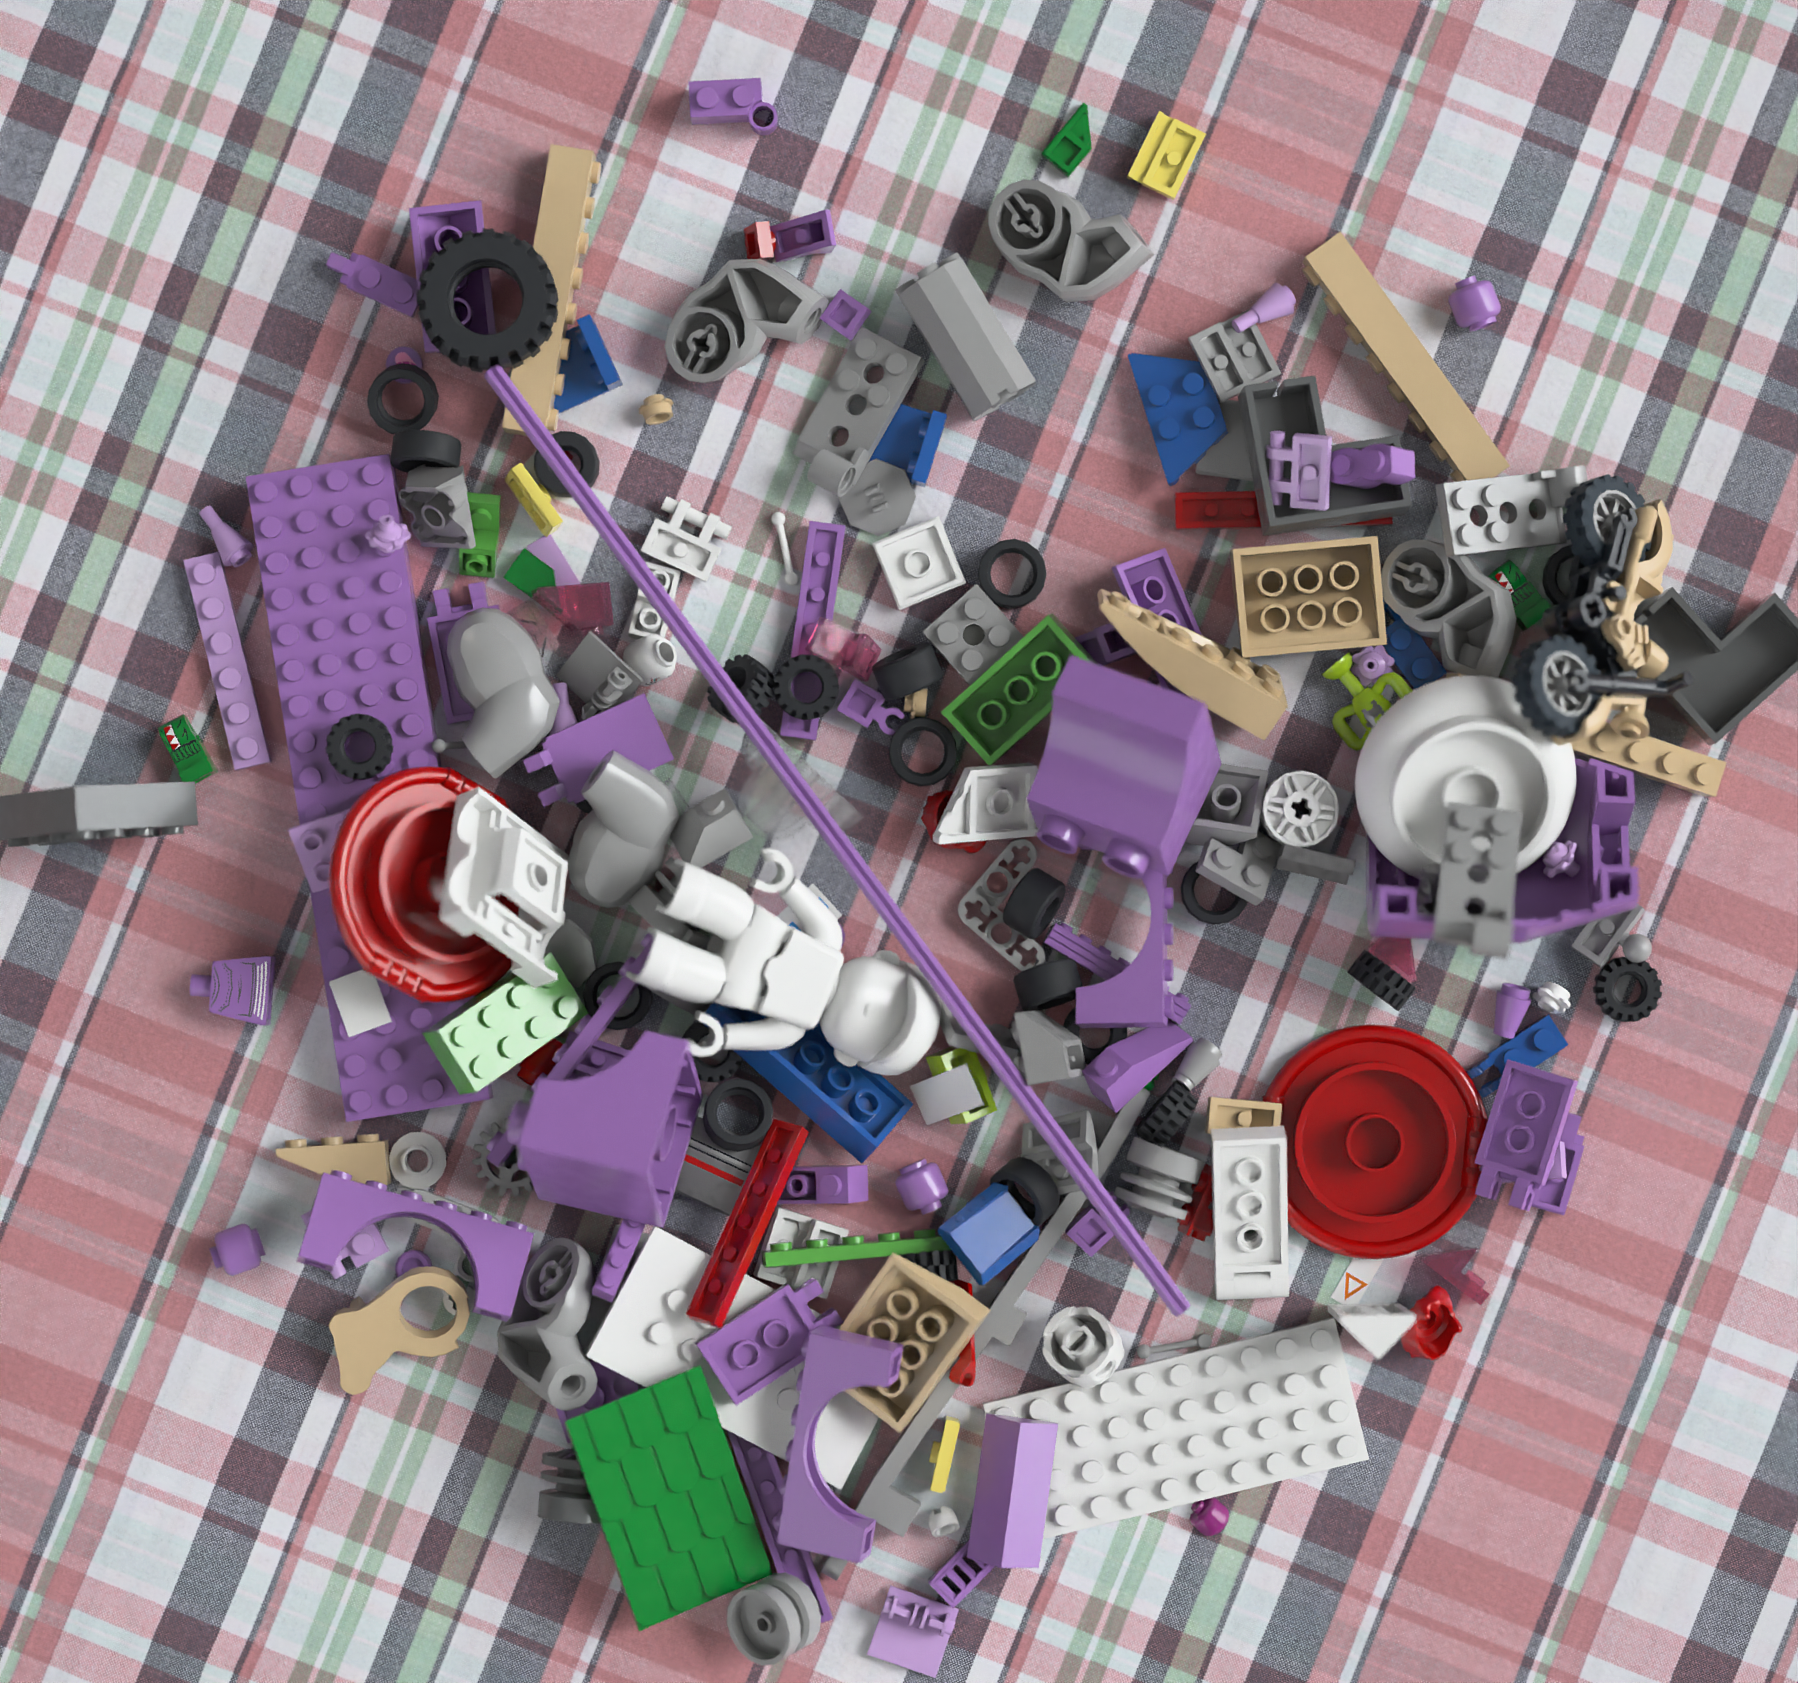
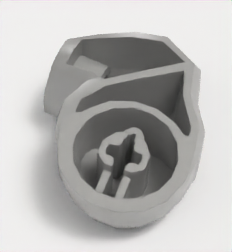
M1023 179L1009 184L997 194L989 208L988 226L992 238L1004 258L1018 272L1042 282L1065 302L1098 299L1118 287L1154 256L1145 240L1121 214L1091 219L1081 202L1039 180Z
M482 607L467 612L455 622L448 635L447 655L453 670V680L458 693L474 710L472 719L462 736L463 742L481 766L494 778H498L533 750L552 730L560 699L545 674L540 649L527 630L513 617L499 609Z
M562 1237L545 1244L526 1265L511 1317L507 1322H501L497 1331L498 1357L511 1372L557 1409L569 1411L587 1403L595 1393L598 1381L595 1370L585 1356L577 1337V1332L586 1322L591 1305V1293L595 1284V1268L591 1257L581 1245L571 1239Z

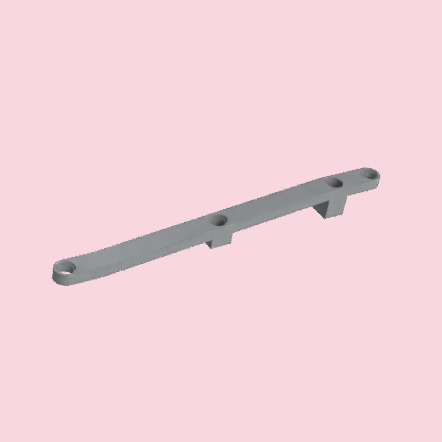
M1145 1088L1139 1091L1116 1113L1097 1147L1099 1180L1116 1157L1150 1095V1091ZM1082 1190L1064 1195L1058 1209L1049 1217L1040 1230L1039 1240L1028 1248L989 1305L988 1309L991 1311L974 1333L976 1360L992 1337L1008 1346L1011 1345L1027 1316L1026 1311L1014 1304L1087 1199ZM960 1357L956 1358L915 1417L904 1429L874 1473L854 1511L864 1516L876 1519L878 1524L904 1537L918 1512L921 1501L891 1484L960 1385L952 1382L949 1378L951 1369ZM828 1556L820 1572L837 1581L848 1560Z

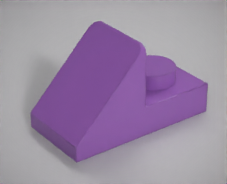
M822 210L770 226V231H773L776 238V249L774 251L776 262H786L810 254H829L836 247L830 210Z

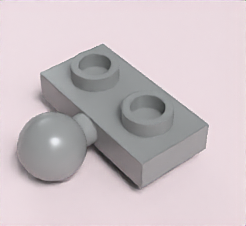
M1637 904L1634 909L1587 923L1571 947L1602 969L1619 946L1623 947V953L1628 960L1635 963L1645 961L1652 951L1650 940L1642 934H1629L1645 912L1644 908Z

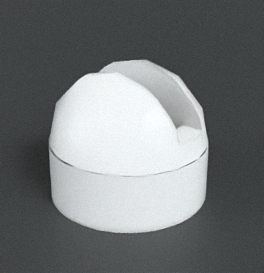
M941 1506L940 1513L935 1509L931 1511L929 1527L932 1536H947L959 1529L957 1516L949 1507Z

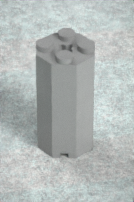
M955 253L939 263L940 267L934 262L917 273L919 279L916 282L914 279L909 280L895 291L973 421H976L996 411L1000 405L1007 401L1009 403L1033 387L1036 380L958 253Z

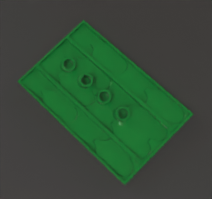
M701 1365L564 1422L638 1632L772 1574L768 1557L736 1470L734 1459Z

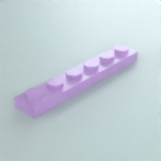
M219 552L183 560L234 768L238 771L270 763L272 760L224 565Z

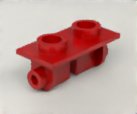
M1206 1163L1198 1183L1191 1185V1189L1194 1190L1191 1195V1203H1185L1181 1207L1188 1211L1185 1220L1177 1218V1223H1179L1178 1231L1187 1236H1190L1192 1232L1191 1237L1203 1242L1207 1236H1211L1213 1231V1210L1208 1208L1212 1202V1166Z

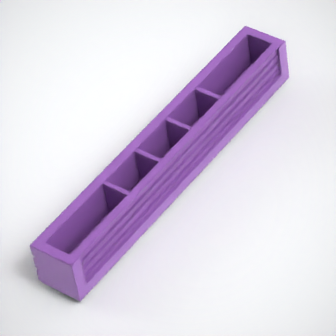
M1063 922L1060 925L1055 923L1044 941V944L1067 958L1073 959L1077 964L1106 981L1122 972L1131 964L1121 957L1118 960L1111 957L1112 952L1101 945L1099 948L1091 945L1093 940L1087 936L1080 934L1078 937L1073 934V928ZM1167 985V996L1172 995L1174 1001V1015L1167 1018L1180 1025L1191 1004L1187 1003L1189 998L1177 992L1174 995L1169 992L1170 987Z
M626 1219L622 1220L594 1284L592 1295L611 1303L613 1302L646 1224Z

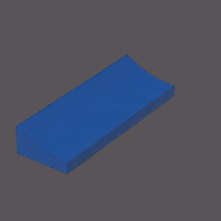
M715 1002L705 1012V1014L718 1021L721 1027L724 1024L753 1022L768 1017L753 1010L726 1006ZM819 1021L814 1028L806 1029L803 1037L791 1046L779 1050H733L861 1164L873 1153L914 1105L882 1075L872 1073L859 1067L857 1064L848 1067L839 1062L834 1056V1047L827 1041L821 1030Z

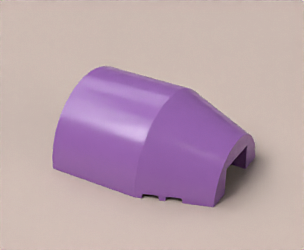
M1575 758L1576 790L1574 802L1567 822L1555 842L1564 844L1570 840L1577 844L1573 861L1580 866V869L1573 877L1562 872L1550 878L1543 874L1546 865L1543 862L1542 855L1529 867L1516 874L1511 944H1521L1636 907L1639 901L1638 867H1630L1628 825L1635 805L1634 772L1590 758L1589 762ZM1367 835L1366 908L1370 935L1372 937L1432 940L1435 915L1417 914L1416 899L1420 880L1396 867L1377 849Z

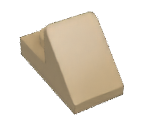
M1208 1097L1205 1133L1211 1134V1129L1280 1126L1282 1104L1246 1099Z

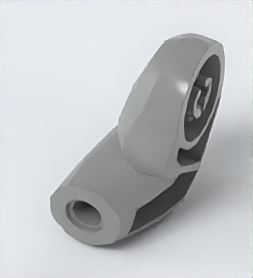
M763 259L729 260L709 282L691 292L676 311L666 335L665 350L667 360L676 373L689 381L705 384L719 381L755 358L767 338H777L799 344L806 342L819 328L822 322L820 317L828 307L829 301L825 296L786 270Z
M1409 540L1398 545L1387 557L1381 570L1382 593L1385 602L1416 633L1438 640L1443 668L1467 676L1498 678L1512 644L1516 624V615L1510 591L1485 576L1469 556L1446 557L1444 544L1429 540Z
M611 750L598 763L582 788L581 793L593 810L579 823L574 834L573 846L568 859L569 877L579 895L592 904L606 908L626 904L644 884L648 886L652 883L655 873L662 865L665 844L679 818L678 810L668 786L651 771Z

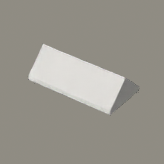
M1400 1303L1328 1304V1312L1378 1360L1415 1323V1314Z

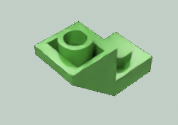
M467 492L476 547L472 549L459 548V575L495 578L501 523V495Z

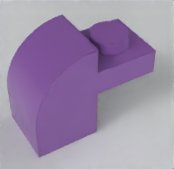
M1112 623L1075 637L1100 666H1105L1137 654Z

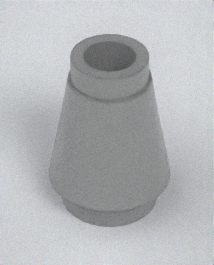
M1199 1038L1196 1042H1192L1176 1071V1075L1172 1079L1173 1083L1177 1082L1190 1092L1192 1088L1220 1065L1221 1051L1212 1042L1204 1038Z

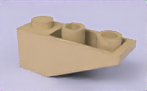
M379 1134L357 1135V1142L343 1143V1136L321 1138V1145L308 1146L307 1139L285 1140V1147L276 1149L277 1157L320 1175L323 1172L330 1174L331 1170H337L352 1175L351 1181L366 1184L367 1180L380 1182L385 1185L391 1183L388 1140H379Z

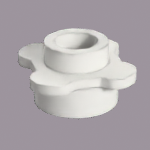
M1545 982L1542 987H1539L1538 992L1533 994V998L1538 1001V1005L1549 1013H1564L1565 1008H1569L1571 1005L1568 1001L1570 993L1562 986L1552 982Z

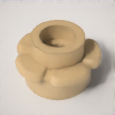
M655 394L643 400L644 405L639 408V414L644 416L645 423L649 425L660 424L673 417L671 409L673 401L669 398H664L662 394Z
M928 688L905 696L904 712H911V719H914V716L925 717Z

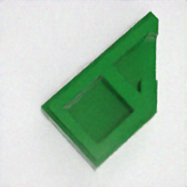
M1084 102L1041 153L1044 159L1067 178L1072 175L1092 150L1088 106Z
M524 548L503 578L558 617L561 613L557 593L555 571Z

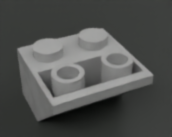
M1040 1010L1014 1013L1016 1021L1012 1022L1013 1037L1016 1043H1020L1022 1057L1019 1058V1069L1024 1079H1027L1028 1086L1083 1076L1082 1070L1086 1068L1082 1042L1079 1037Z

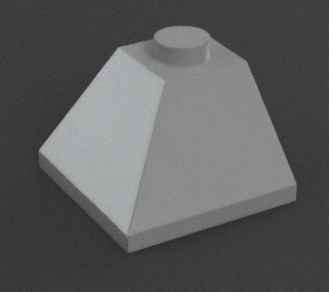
M1221 764L1185 843L1204 846L1212 837L1224 845L1230 846L1256 838L1268 771Z
M724 788L681 815L670 838L684 862L702 868L752 839L753 836L728 791Z

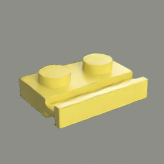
M1159 111L1127 178L1133 179L1143 186L1174 200L1206 133Z

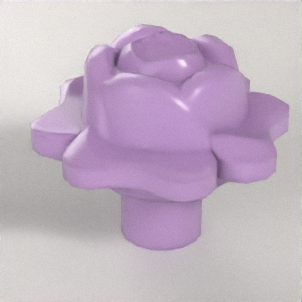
M383 515L380 517L379 523L373 524V528L366 533V539L369 540L370 547H377L378 550L384 553H392L402 548L404 542L410 539L411 534L407 531L406 524H398L394 522L393 516Z
M1378 645L1375 649L1373 646H1366L1361 652L1352 656V660L1356 665L1351 668V672L1359 677L1363 686H1368L1370 683L1374 685L1381 675L1393 672L1390 666L1394 664L1395 660L1386 653L1383 645Z
M1570 840L1564 844L1554 842L1543 854V862L1546 865L1543 874L1550 878L1562 872H1565L1570 877L1575 876L1580 869V866L1573 861L1577 844Z

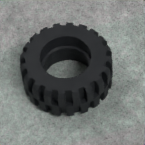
M485 228L480 233H473L472 230L461 233V238L454 241L450 238L444 242V248L439 253L434 251L428 259L429 265L427 269H422L419 277L421 282L420 290H417L416 301L419 305L418 315L434 346L442 355L447 356L460 367L466 366L471 371L480 373L497 364L503 370L510 366H513L515 369L523 365V361L529 356L534 358L541 351L539 347L544 341L548 342L553 333L551 329L553 323L557 321V301H559L554 278L541 254H538L527 241L517 239L515 234L506 231L502 234L495 232L494 229ZM483 268H497L505 271L518 283L522 294V307L515 322L507 329L491 335H482L467 329L457 318L454 309V295L459 283L470 273Z

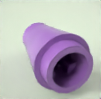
M1502 983L1501 990H1497L1494 1034L1506 1038H1514L1532 1001L1529 998L1530 989L1516 984Z

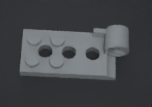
M861 326L797 439L793 454L811 464L807 476L810 482L839 497H843L852 486L856 485L925 361L922 357ZM876 366L883 367L884 376L881 381L875 384L868 383L867 374L869 370ZM856 398H864L866 400L865 410L859 415L850 414L849 407L851 402ZM846 429L849 434L847 442L839 447L833 446V434L837 430Z
M1586 466L1435 485L1446 557L1568 543L1564 532L1566 528L1565 524H1563L1562 507H1564L1566 499L1571 497V490L1579 486L1580 483L1588 481ZM1530 502H1533L1537 507L1538 515L1536 519L1532 518L1529 513ZM1501 505H1504L1508 510L1509 518L1507 523L1500 517L1499 509ZM1472 508L1479 514V524L1477 526L1470 519Z
M1454 802L1448 803L1432 941L1470 946V954L1508 959L1513 935V898L1522 812ZM1478 836L1485 837L1491 843V847L1486 850H1479L1473 846L1471 840ZM1478 869L1487 875L1488 880L1483 883H1475L1470 880L1467 873ZM1468 903H1477L1483 908L1484 913L1477 917L1471 916L1466 913L1464 906Z

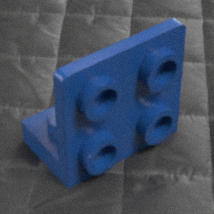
M590 314L577 319L579 325L566 331L565 338L571 339V347L568 360H561L559 374H565V382L562 396L555 395L554 408L559 410V414L623 385L596 323Z
M901 404L869 461L877 458L905 469L912 484L925 487L947 420V414L935 410L932 413H928Z

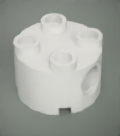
M1075 1306L1064 1308L1051 1318L1044 1329L1043 1337L1045 1339L1043 1342L1044 1347L1042 1346L1043 1355L1049 1365L1070 1383L1080 1385L1083 1388H1092L1111 1377L1120 1365V1361L1124 1358L1125 1351L1117 1330L1102 1314L1093 1308H1076Z

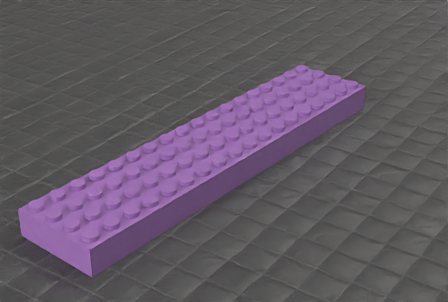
M390 454L246 476L300 825L350 809L358 798L372 785L397 771L421 766L442 767L440 753H436L432 749V743L437 739L407 541L404 542L403 547L399 550H395L392 553H384L378 550L377 547H370L369 540L366 539V533L373 528V524L379 523V519L383 515H391L394 518V522L404 524L401 503L398 498L399 490L396 471L390 462ZM351 714H366L378 719L388 728L393 739L392 744L394 748L390 763L387 764L384 771L369 779H352L342 775L331 765L328 760V754H326L327 735L331 732L332 726L339 722V719ZM364 731L352 733L345 742L346 755L354 762L368 760L375 750L373 738ZM310 888L346 1122L494 1098L491 1083L477 1093L460 1095L422 1034L476 995L452 1002L421 1003L377 979L392 1022L351 1037L348 1036L329 981L362 970L363 967L354 957L342 937L332 907L330 888L312 893Z

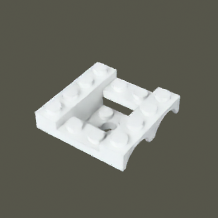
M481 788L460 794L456 798L440 919L463 936L474 932L510 957L512 959L511 971L534 988L556 981L558 974L545 966L544 953L552 935L558 928L564 925L565 912L562 910L569 855ZM503 893L520 906L518 917L491 897Z

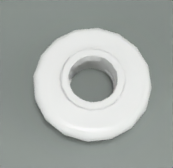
M411 1132L400 1137L393 1145L389 1155L390 1169L394 1178L403 1186L412 1189H425L435 1184L443 1175L446 1167V1153L442 1144L434 1136L424 1132ZM420 1150L426 1153L428 1165L424 1170L413 1171L409 1167L407 1158L410 1152Z

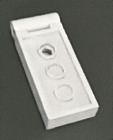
M1284 1126L1211 1129L1213 1254L1216 1300L1289 1297L1287 1140ZM1248 1230H1255L1251 1234L1245 1233Z

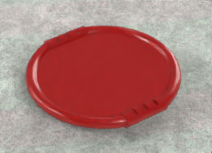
M434 766L408 768L386 776L372 785L358 798L345 816L338 830L330 861L329 881L332 907L336 922L348 948L363 967V971L421 1003L452 1002L472 997L495 984L512 967V959L477 933L474 932L463 936L440 919L457 796L476 788H481L512 812L504 798L449 766L446 768ZM503 893L491 897L518 917L520 907Z
M1373 1024L1350 1026L1332 1031L1311 1041L1298 1050L1277 1072L1265 1095H1262V1101L1282 1104L1280 1126H1284L1287 1140L1288 1224L1304 1238L1323 1249L1358 1259H1387L1407 1255L1432 1244L1449 1232L1466 1214L1477 1197L1475 1192L1482 1171H1480L1481 1165L1476 1164L1475 1160L1488 1122L1484 1104L1474 1082L1460 1063L1441 1046L1422 1035L1399 1027Z

